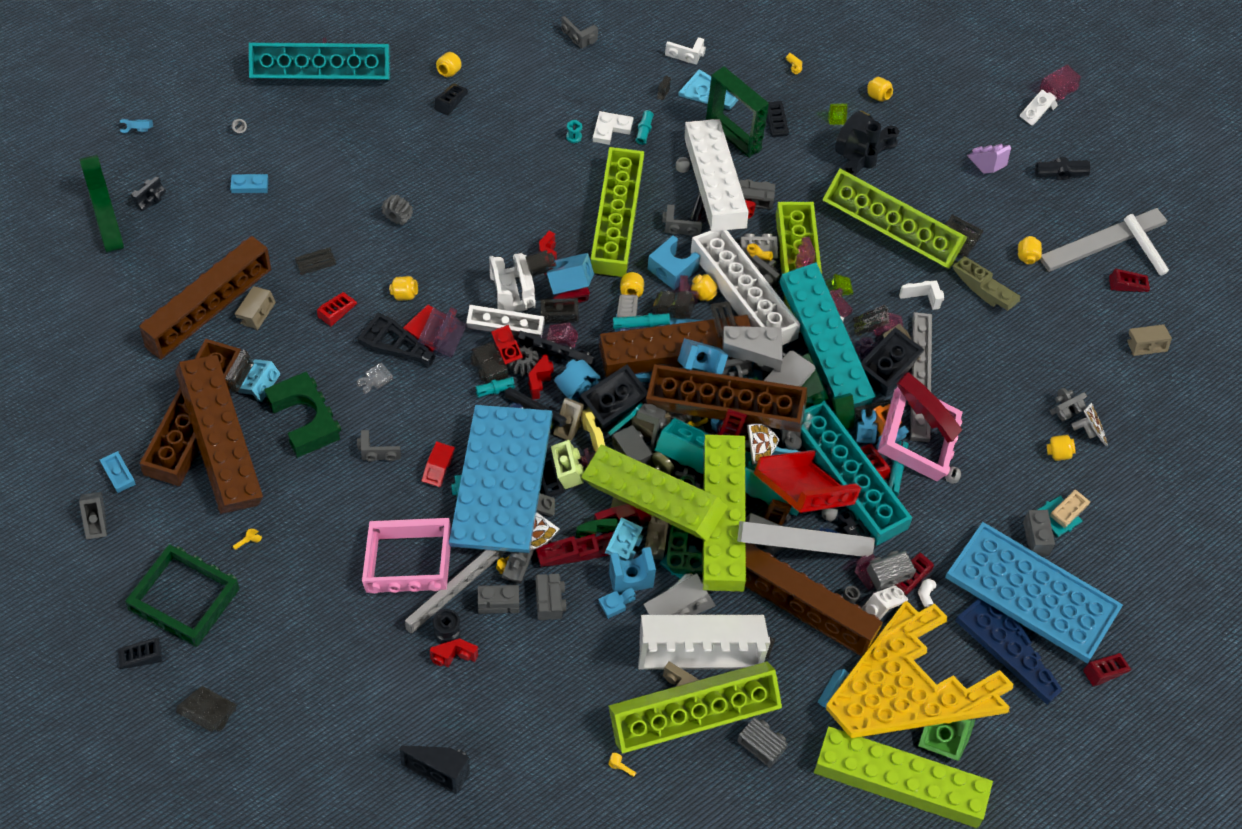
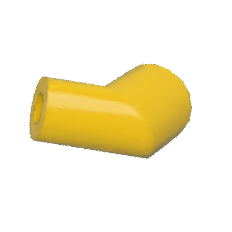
M789 53L786 56V60L792 64L791 71L794 74H799L802 71V61L792 53Z
M749 244L746 248L752 258L757 255L761 260L773 259L772 251H763L757 244Z

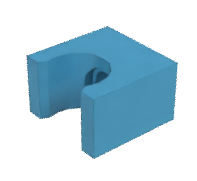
M674 235L649 255L647 270L673 290L698 270L700 255L696 252L685 259L674 257L678 238Z
M588 253L554 260L552 262L554 269L547 272L553 294L589 287L594 276Z
M684 338L677 361L689 370L696 368L709 373L723 374L728 355L718 347ZM700 352H704V358L697 360V355Z
M650 547L643 548L642 554L632 560H620L618 553L610 554L609 575L613 592L617 590L618 594L629 588H633L634 591L653 588L656 568ZM628 574H634L635 577H629Z

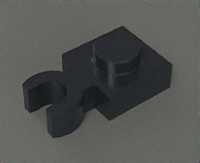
M850 510L846 512L848 519H844L841 514L838 516V522L845 526L842 530L844 534L870 537L871 533L860 519L854 521V515Z

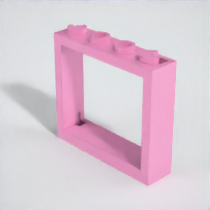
M897 387L893 393L877 452L935 481H939L944 476H947L950 471L949 464L954 456L953 448L958 440V436L953 442L948 443L944 438L938 464L896 444L895 440L906 403V398ZM939 400L951 413L959 426H961L962 411Z
M449 518L370 521L362 577L366 593L447 590L451 549L449 539L452 529ZM443 537L440 575L374 577L379 539Z

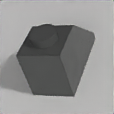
M102 492L82 494L79 504L86 539L106 537V514Z

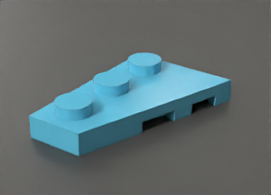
M699 69L678 92L679 96L708 104L711 76ZM726 90L724 109L730 110L738 99Z

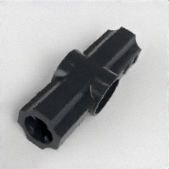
M1060 157L1054 161L1036 162L1035 175L1036 177H1056L1058 180H1067L1071 176H1089L1091 165L1088 160L1069 161L1066 157Z

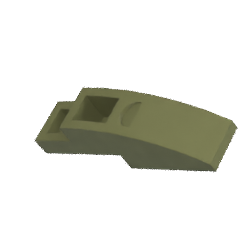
M966 256L953 265V269L964 283L991 306L994 307L998 304L1008 311L1020 302V295L992 279L993 273Z

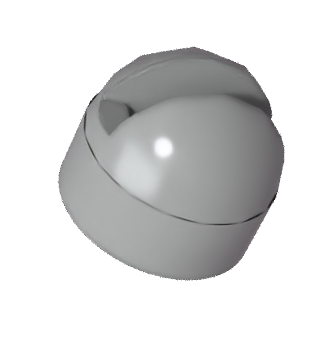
M235 119L232 122V129L236 133H243L247 128L246 122L242 119ZM239 122H241L242 124L237 129H235V126Z
M680 157L676 161L677 171L684 173L689 170V160L686 157Z
M954 466L950 467L948 475L945 476L946 481L953 484L957 483L961 477L960 469Z
M822 509L823 519L833 521L836 518L838 509Z

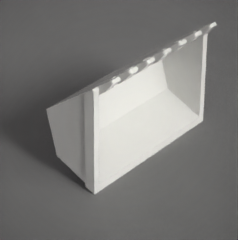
M641 615L638 669H664L668 661L681 669H741L763 663L770 645V637H768L764 615Z

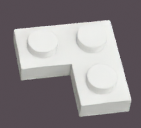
M599 111L593 142L610 145L613 132L630 135L633 117Z

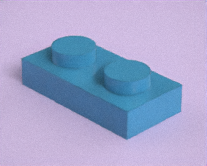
M268 174L232 175L231 193H268Z
M118 451L100 459L101 465L117 493L136 485Z

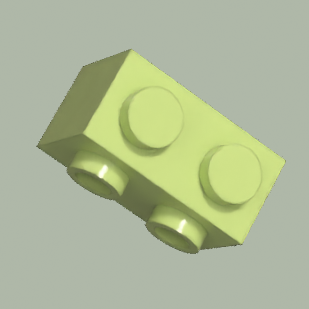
M569 440L551 446L557 476L564 488L568 489L584 483L581 478L584 469L578 459H581L578 448H574Z

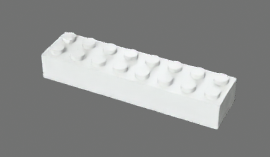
M720 119L685 122V142L711 232L747 228L748 209Z
M727 230L708 231L692 237L691 254L696 252L700 255L699 264L715 281L720 292L739 316L748 315L751 327H781L782 345L798 339L801 324Z

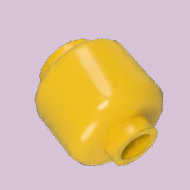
M446 52L437 60L436 68L442 76L452 77L461 69V60L455 53Z
M876 77L867 85L868 95L879 102L888 100L893 94L892 83L884 78Z
M1032 236L1023 238L1018 244L1019 259L1026 264H1034L1042 257L1041 242Z
M629 272L621 279L620 292L623 295H637L639 298L644 291V279L638 273Z
M698 274L692 279L691 291L700 301L706 300L708 302L717 295L718 285L708 274L702 276Z
M411 276L395 277L389 286L390 294L398 301L412 300L418 294L417 281Z
M1068 435L1053 436L1050 439V444H1046L1048 455H1052L1055 461L1071 459L1073 454H1076L1074 439H1070Z

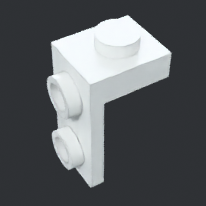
M698 37L693 49L667 42L665 55L697 65L700 56L703 57L705 54L704 39Z
M1041 90L1020 114V117L1033 126L1048 108L1054 110L1058 106L1056 97L1050 92L1046 93L1044 90Z
M937 281L908 283L901 287L899 294L900 299L928 295L933 310L940 309L941 303L944 301V293L940 290Z
M892 586L874 593L861 609L877 616L881 620L889 609L902 605L905 601H908V598L900 588Z

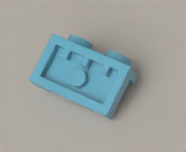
M255 359L235 388L239 393L251 394L257 401L262 402L265 398L264 389L274 385L280 376V372L272 361Z
M621 517L605 553L608 555L618 553L620 560H632L636 553L632 551L634 546L639 547L643 536L640 535L643 527Z

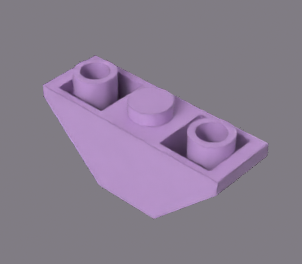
M1002 144L993 147L989 145L984 148L980 146L974 148L973 152L967 156L983 173H994L1007 166L1011 147L1010 145L1002 146Z

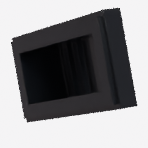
M453 83L435 98L434 109L449 115L468 93V89Z
M782 101L768 102V115L766 119L771 136L789 135Z
M550 456L545 458L544 467L552 465L553 468L543 471L541 483L545 495L553 497L565 493V490L558 479L554 458ZM555 472V475L545 478V474ZM557 479V482L551 484L546 483L547 481ZM559 486L557 490L551 492L548 490V488Z
M159 637L118 649L120 669L163 662ZM150 649H153L154 653L150 654ZM145 650L146 655L142 656L141 651ZM133 652H137L138 658L134 659ZM129 653V661L125 662V654Z

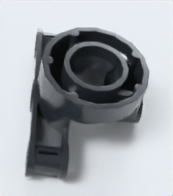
M862 110L855 112L843 125L835 144L836 152L849 160L841 169L856 177V174L863 167H875L878 153L897 146L898 140L896 138L899 135V129L895 126H887L881 131V124L875 121L871 115Z

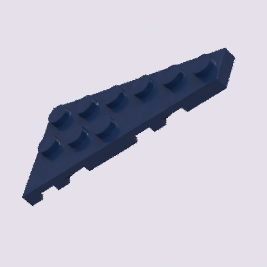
M980 598L957 616L955 621L1045 704L1051 703L1062 692V688L1050 670L1046 669L1040 661L1042 658L1039 653H1035L1031 647V641L1018 621Z

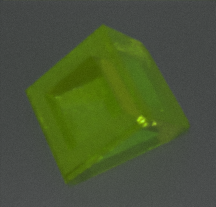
M830 104L828 112L830 125L845 124L847 121V104Z
M834 274L832 284L835 296L853 295L850 278Z

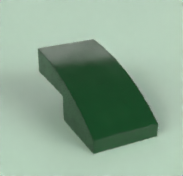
M848 393L833 397L834 414L846 430L854 428L853 395Z
M599 519L577 526L576 538L595 534L596 537V532H614L617 528V519Z

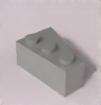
M724 326L723 351L729 357L742 361L749 360L757 363L758 366L763 367L765 365L775 368V371L780 372L782 366L781 327Z
M697 574L644 603L649 615H696L716 606L709 592L703 590V582Z

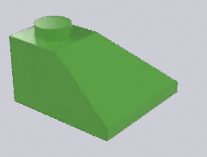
M976 719L925 726L918 746L959 761L970 739Z

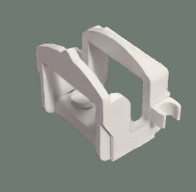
M522 253L514 254V267L505 269L502 257L489 256L490 278L495 281L497 290V308L512 312L524 311L533 306L535 308V289L527 256ZM515 277H519V278H520L521 287H522V300H521V301H520L519 292H518V288H517V284H516Z

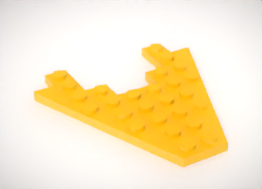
M905 601L826 704V710L850 738L1006 714L1009 712V706L1000 696L1012 690L1013 683L999 670L968 689L954 675L936 685L914 660L927 653V647L918 637L947 622V616L936 604L917 612L908 601Z

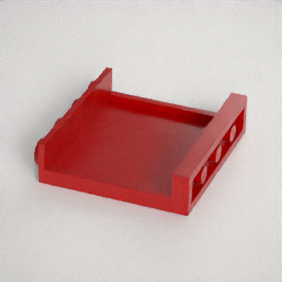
M815 450L760 457L754 471V475L800 513L854 505L861 490V487L857 484L841 486L812 462L816 454Z

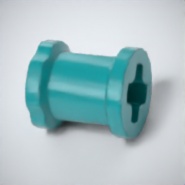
M571 120L567 123L568 132L566 138L570 143H578L582 139L580 132L582 130V123L578 120Z

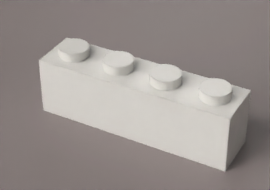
M475 305L469 306L468 328L491 332L509 325L512 334L518 336L521 330L542 338L544 316Z

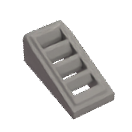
M621 294L617 317L637 316L638 296Z

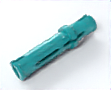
M648 313V315L613 317V329L670 325L669 313L655 315Z
M898 441L896 444L901 446L902 441ZM903 441L902 447L908 449L909 444ZM892 459L893 466L888 486L892 491L894 490V494L897 497L899 496L905 465Z

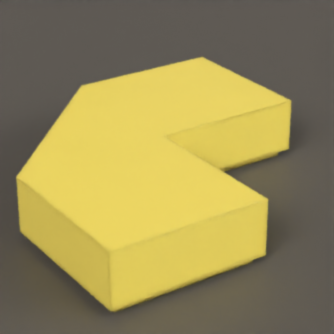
M585 409L581 413L583 429L590 432L593 450L597 452L601 444L605 446L603 434L600 427L595 425L593 413Z

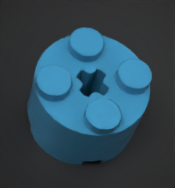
M571 360L567 363L566 369L562 374H559L554 379V382L567 398L579 402L580 395L598 384L599 381L597 379H600V376L585 360Z

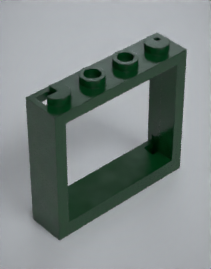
M724 66L711 75L706 120L720 119L725 138L750 158L762 149L769 103ZM726 90L754 112L750 136L723 114Z
M169 544L125 603L130 612L198 647L240 588L234 575L230 573L225 574L213 564L208 565L196 555L191 556L179 546L174 547ZM173 558L225 586L194 629L141 601Z

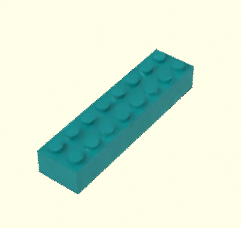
M249 43V78L390 80V45Z
M817 262L782 274L779 281L793 315L801 324L800 332L832 406L833 397L848 393L853 395L854 409L871 404L875 394Z
M823 401L821 404L805 409L801 428V445L806 451H816L813 459L815 464L841 486L857 484L861 487L855 504L847 505V507L857 520L860 519L871 533L870 537L875 538L874 544L877 546L908 530L912 516L827 403Z
M674 418L661 431L655 451L662 453L667 458L676 460L681 465L694 468L698 473L704 474L705 435L711 434ZM745 450V492L750 497L765 501L768 505L772 499L789 504L754 475L757 463L752 464L751 453ZM791 506L788 514L797 516L799 511Z

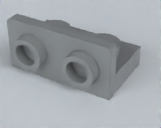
M744 234V237L739 239L741 249L749 259H752L746 248L752 243L757 244L763 251H772L773 259L778 258L777 237H772V234H762V237H755V234Z

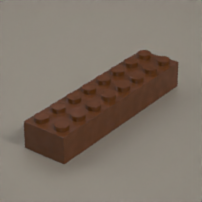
M253 236L242 241L236 249L230 251L226 257L216 262L206 273L201 274L196 281L186 286L181 293L159 308L150 318L145 319L139 326L145 348L160 360L167 356L271 270L268 248Z
M748 315L600 334L599 348L606 378L627 364L634 374L652 372L654 364L682 368L683 366L677 360L684 338L723 350L724 326L751 327ZM700 352L697 355V360L704 358V352Z
M205 338L195 359L217 355L228 390H230L244 362L242 351L239 348ZM180 388L139 463L144 476L176 486H181L199 450Z
M214 355L179 362L175 373L220 514L259 506L263 494L218 356Z
M654 364L646 400L647 404H653L667 412L723 420L727 410L731 409L747 414L744 424H762L770 428L801 432L807 402V387ZM730 415V418L740 421V418Z
M745 543L746 588L863 657L876 640L883 623L877 616L863 611L857 604L848 602L840 594L831 592L823 584L814 582L806 574L797 572L786 562L775 559L772 554L758 549L753 543Z

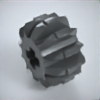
M391 195L383 202L382 213L391 222L393 221L397 225H404L412 217L413 207L409 205V201L400 198L399 195Z
M523 345L522 348H519L523 358L508 364L510 371H513L515 375L521 373L522 377L524 374L529 375L530 371L538 363V353L533 351L532 346L526 348Z

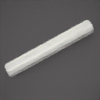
M1133 214L1126 216L1124 221L1160 276L1166 274L1169 271L1168 267Z

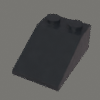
M895 327L863 359L861 365L870 385L887 397L897 386L898 381L910 370L924 352V349Z
M627 364L582 393L579 403L584 404L583 408L593 413L596 426L600 427L603 432L646 399L648 391Z
M404 745L399 749L402 766L456 795L470 774L469 757L460 749Z

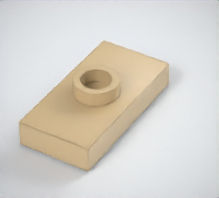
M1074 490L1051 512L1050 517L1066 528L1090 504V501L1077 490Z

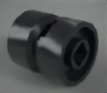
M443 609L437 612L433 619L436 641L443 644L459 639L461 630L458 614L450 609Z

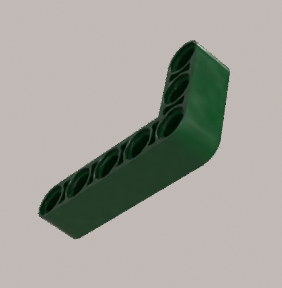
M98 155L80 158V164L106 253L124 249Z
M691 476L680 478V480L696 487L695 481ZM671 525L667 552V564L670 571L676 574L685 575L690 573L703 577V553L689 552L691 534ZM677 541H684L682 546H675ZM677 559L681 560V564H680V565H678V566H673V565H672V562H673L674 560H677ZM696 561L701 562L700 567H698V568H693V567H692V564H693L694 562H696Z

